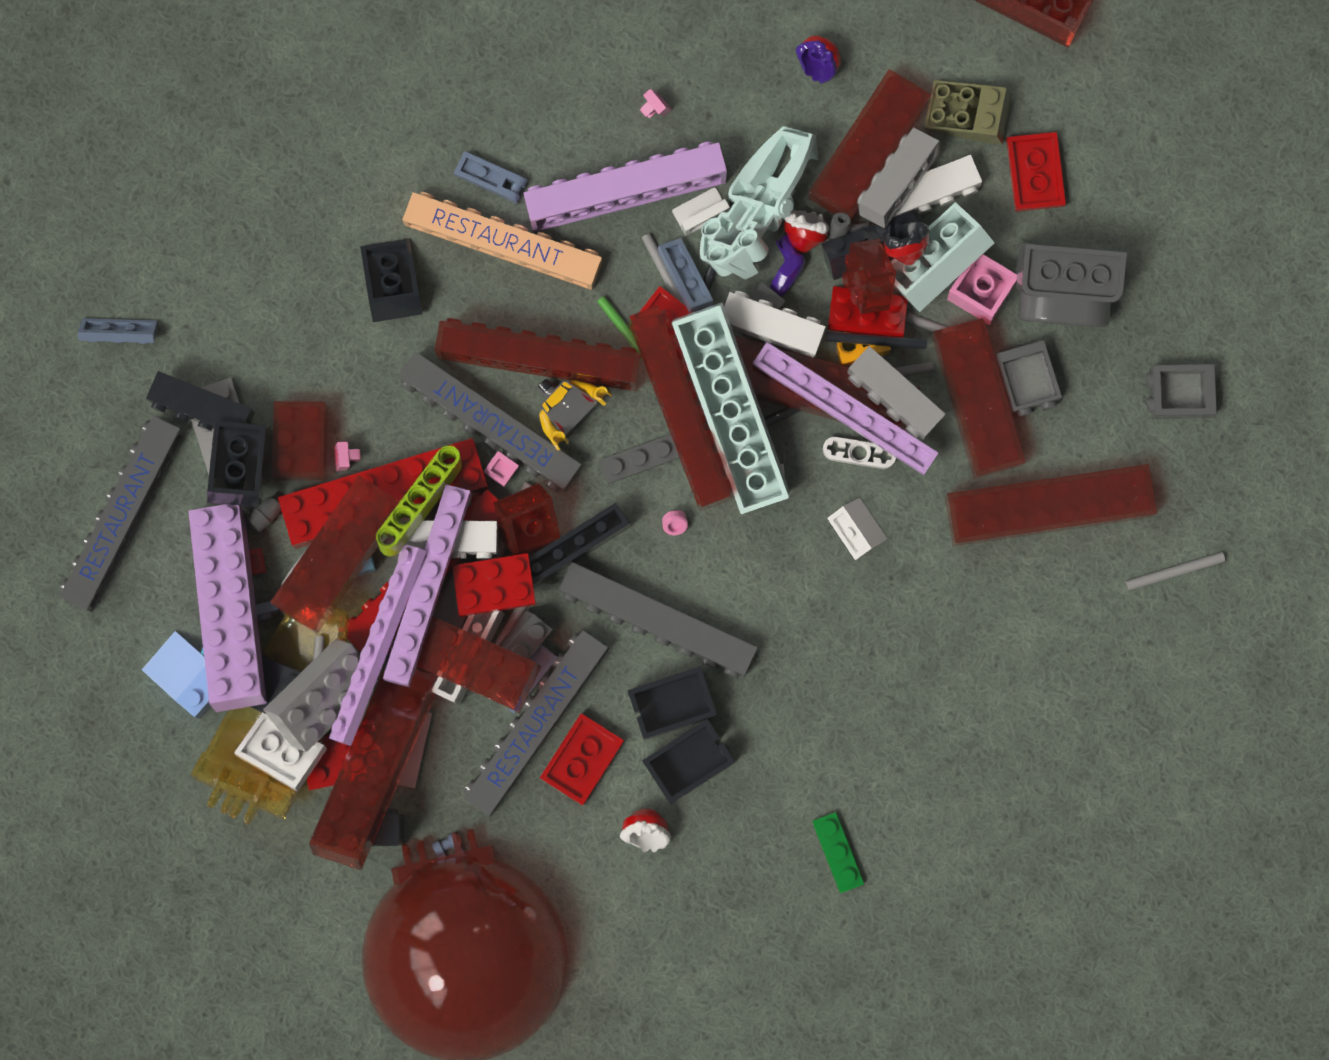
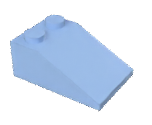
M175 631L145 665L142 671L191 715L200 719L211 706L209 704L204 655Z

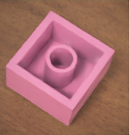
M982 254L959 275L949 291L947 300L990 325L1016 286L1017 274Z

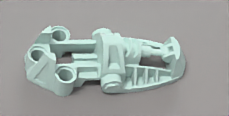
M785 126L780 128L752 156L731 185L729 199L734 204L729 212H721L717 218H711L703 224L701 228L700 258L710 264L718 275L728 276L734 273L746 280L758 273L753 262L764 259L769 250L761 237L767 229L774 232L778 230L781 222L791 214L794 207L792 195L795 193L794 188L802 176L808 160H818L816 135ZM787 145L792 150L791 159L778 178L772 177Z

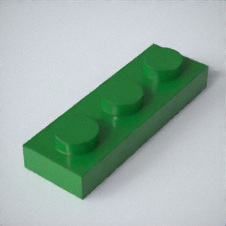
M836 812L812 821L839 893L841 894L864 885Z

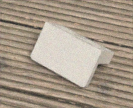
M712 188L674 208L672 212L685 236L702 228L707 220L717 218L721 212L728 213L730 207L725 199L722 200L717 189Z
M860 498L844 505L827 518L855 560L887 540V537Z

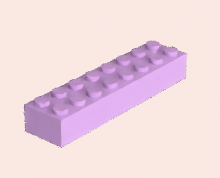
M711 141L704 142L698 145V148L691 150L681 148L674 151L672 155L664 156V154H657L650 157L648 161H630L625 164V167L617 169L614 166L606 167L601 170V173L593 175L591 173H583L574 180L559 179L552 182L550 186H532L528 188L527 192H523L532 230L537 232L725 184L727 170L720 144H713Z
M227 504L189 510L209 704L215 712L267 704L245 512L241 506Z

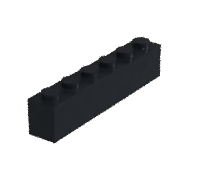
M617 503L612 504L529 557L534 588L569 567L572 562H577L630 528V523Z

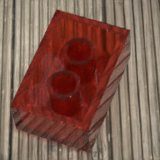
M274 401L272 477L275 480L326 481L328 406L325 402Z

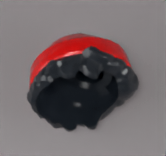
M922 222L904 223L903 225L897 223L895 228L890 226L884 241L886 254L905 265L914 264L924 254L929 244L930 230L928 226Z

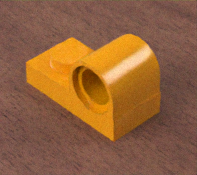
M837 342L836 346L841 368L852 365L869 346L880 356L889 354L891 350L889 346L867 345V347H863L862 344H854L855 349L848 352L843 349L842 343Z

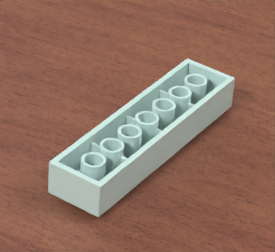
M721 302L674 319L672 321L673 328L740 513L744 514L788 499L790 490L723 303Z

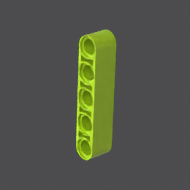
M445 446L437 452L378 530L376 540L380 551L384 555L394 556L402 550L441 498L445 486L450 485L461 471V457L455 447ZM447 458L456 459L452 464L443 463ZM432 478L441 479L437 484L428 483ZM419 497L426 499L422 504L413 503ZM404 517L411 519L410 522H408L405 525H401L398 523L399 520ZM395 538L392 544H383L385 539Z

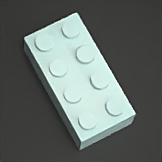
M956 202L928 227L930 230L929 244L924 254L914 264L905 265L893 259L881 270L893 286L919 312L994 244V241L981 225Z

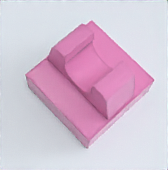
M650 89L643 95L648 101L640 109L645 117L651 118L656 113L665 116L672 110L656 90Z
M337 442L334 446L336 471H346L350 467L349 463L361 460L360 449H348V442Z
M498 451L483 472L505 487L519 468V465Z

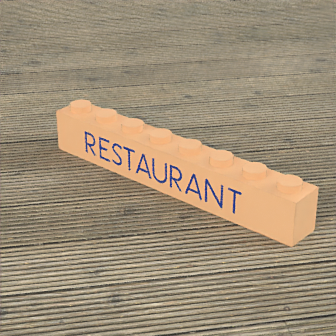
M420 192V194L412 193L403 217L405 226L590 290L593 289L602 264V257L598 256V252L591 249H585L584 251L576 249L574 244L561 240V243L553 241L551 236L538 232L537 235L528 232L526 227L514 224L513 227L504 224L505 221L498 217L491 216L490 219L483 217L481 212L475 209L467 208V210L457 208L458 205L448 200H444L442 203L434 200V196L425 192Z

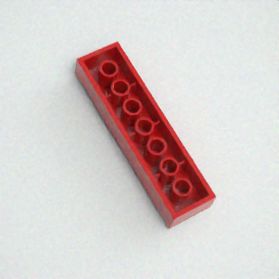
M473 438L448 445L455 447L459 451L462 462L461 471L450 486L469 490L471 495L489 490ZM441 448L278 497L291 545L298 549L311 543L314 544L385 522ZM447 458L443 463L452 464L456 459ZM432 478L428 483L437 484L441 479ZM419 497L413 503L422 504L426 499ZM441 498L438 500L435 506H438L440 504Z

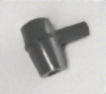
M839 212L834 215L828 225L827 241L868 227L869 224L865 222L850 225L849 216Z
M271 496L259 504V507L242 506L250 513L246 518L248 526L258 533H261L266 527L270 526L272 521L281 512L280 504Z

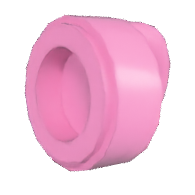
M680 510L670 511L663 516L662 525L667 534L673 536L680 535L687 530L688 521L685 512Z

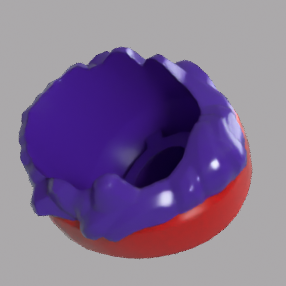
M810 36L796 47L797 58L802 65V69L806 76H812L813 81L824 83L830 81L836 75L841 65L839 49L833 41L820 36Z

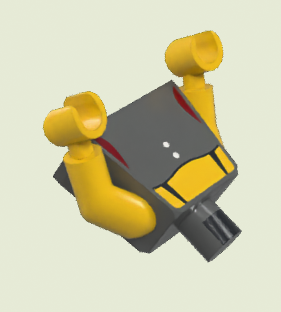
M546 378L537 387V390L546 398L540 404L541 412L539 414L543 432L551 440L556 450H560L558 443L566 441L568 444L567 438L598 407V402L605 406L607 403L602 400L605 395L612 396V393L603 386L597 387L591 383L577 380L570 382L563 380L555 387Z

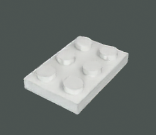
M262 713L234 754L298 792L327 749L319 742L313 745L307 752L292 747L268 715Z

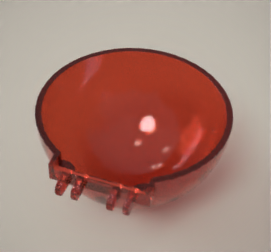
M469 829L467 833L471 850L463 852L460 835L456 832L452 833L455 854L428 860L423 840L417 841L420 862L416 863L412 862L408 844L402 845L405 865L391 868L394 884L376 905L369 919L362 944L361 964L363 981L368 998L377 1016L384 1026L406 1046L418 1053L438 1060H489L502 1056L525 1043L537 1033L553 1012L560 998L567 972L568 955L565 933L552 902L545 892L525 873L512 865L497 860L493 845L478 848L474 829Z

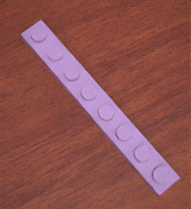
M766 342L754 360L753 365L920 474L924 475L938 455V452L768 342Z
M450 485L445 486L424 550L427 552L410 593L383 676L385 681L410 687L471 498V491Z
M404 545L403 550L399 554L397 566L389 580V586L384 599L379 605V612L370 628V635L366 645L361 651L358 666L351 677V683L346 696L342 700L340 712L332 725L330 739L349 746L352 745L427 551Z

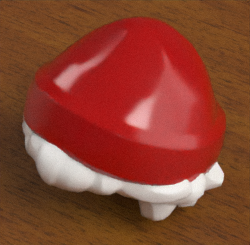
M792 210L791 214L785 218L784 230L795 249L801 252H808L826 241L829 226L824 221L822 214L817 216L816 212L806 213V211Z
M641 808L624 819L620 838L626 843L641 848L643 852H647L649 849L652 852H657L658 849L666 848L670 842L671 834L668 822L652 808Z

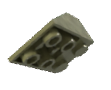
M934 80L924 128L968 140L1003 145L1012 97L1005 87Z

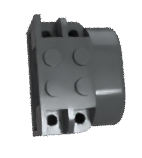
M1015 244V249H1019L1015 272L1017 274L1016 288L1020 292L1018 313L1020 320L1103 328L1109 325L1111 302L1119 300L1123 293L1127 252Z

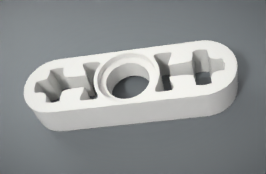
M831 437L823 445V454L831 461L888 469L894 464L896 457L887 452L891 460H887L885 464L881 463V459L873 457V462H868L871 455L870 448H875L874 454L878 455L885 451L876 444ZM833 442L838 443V448L845 449V444H850L848 458H843L845 452L840 451L836 455H831V450H828L827 446H832ZM857 446L863 447L866 450V457L862 460H856L852 456V450Z

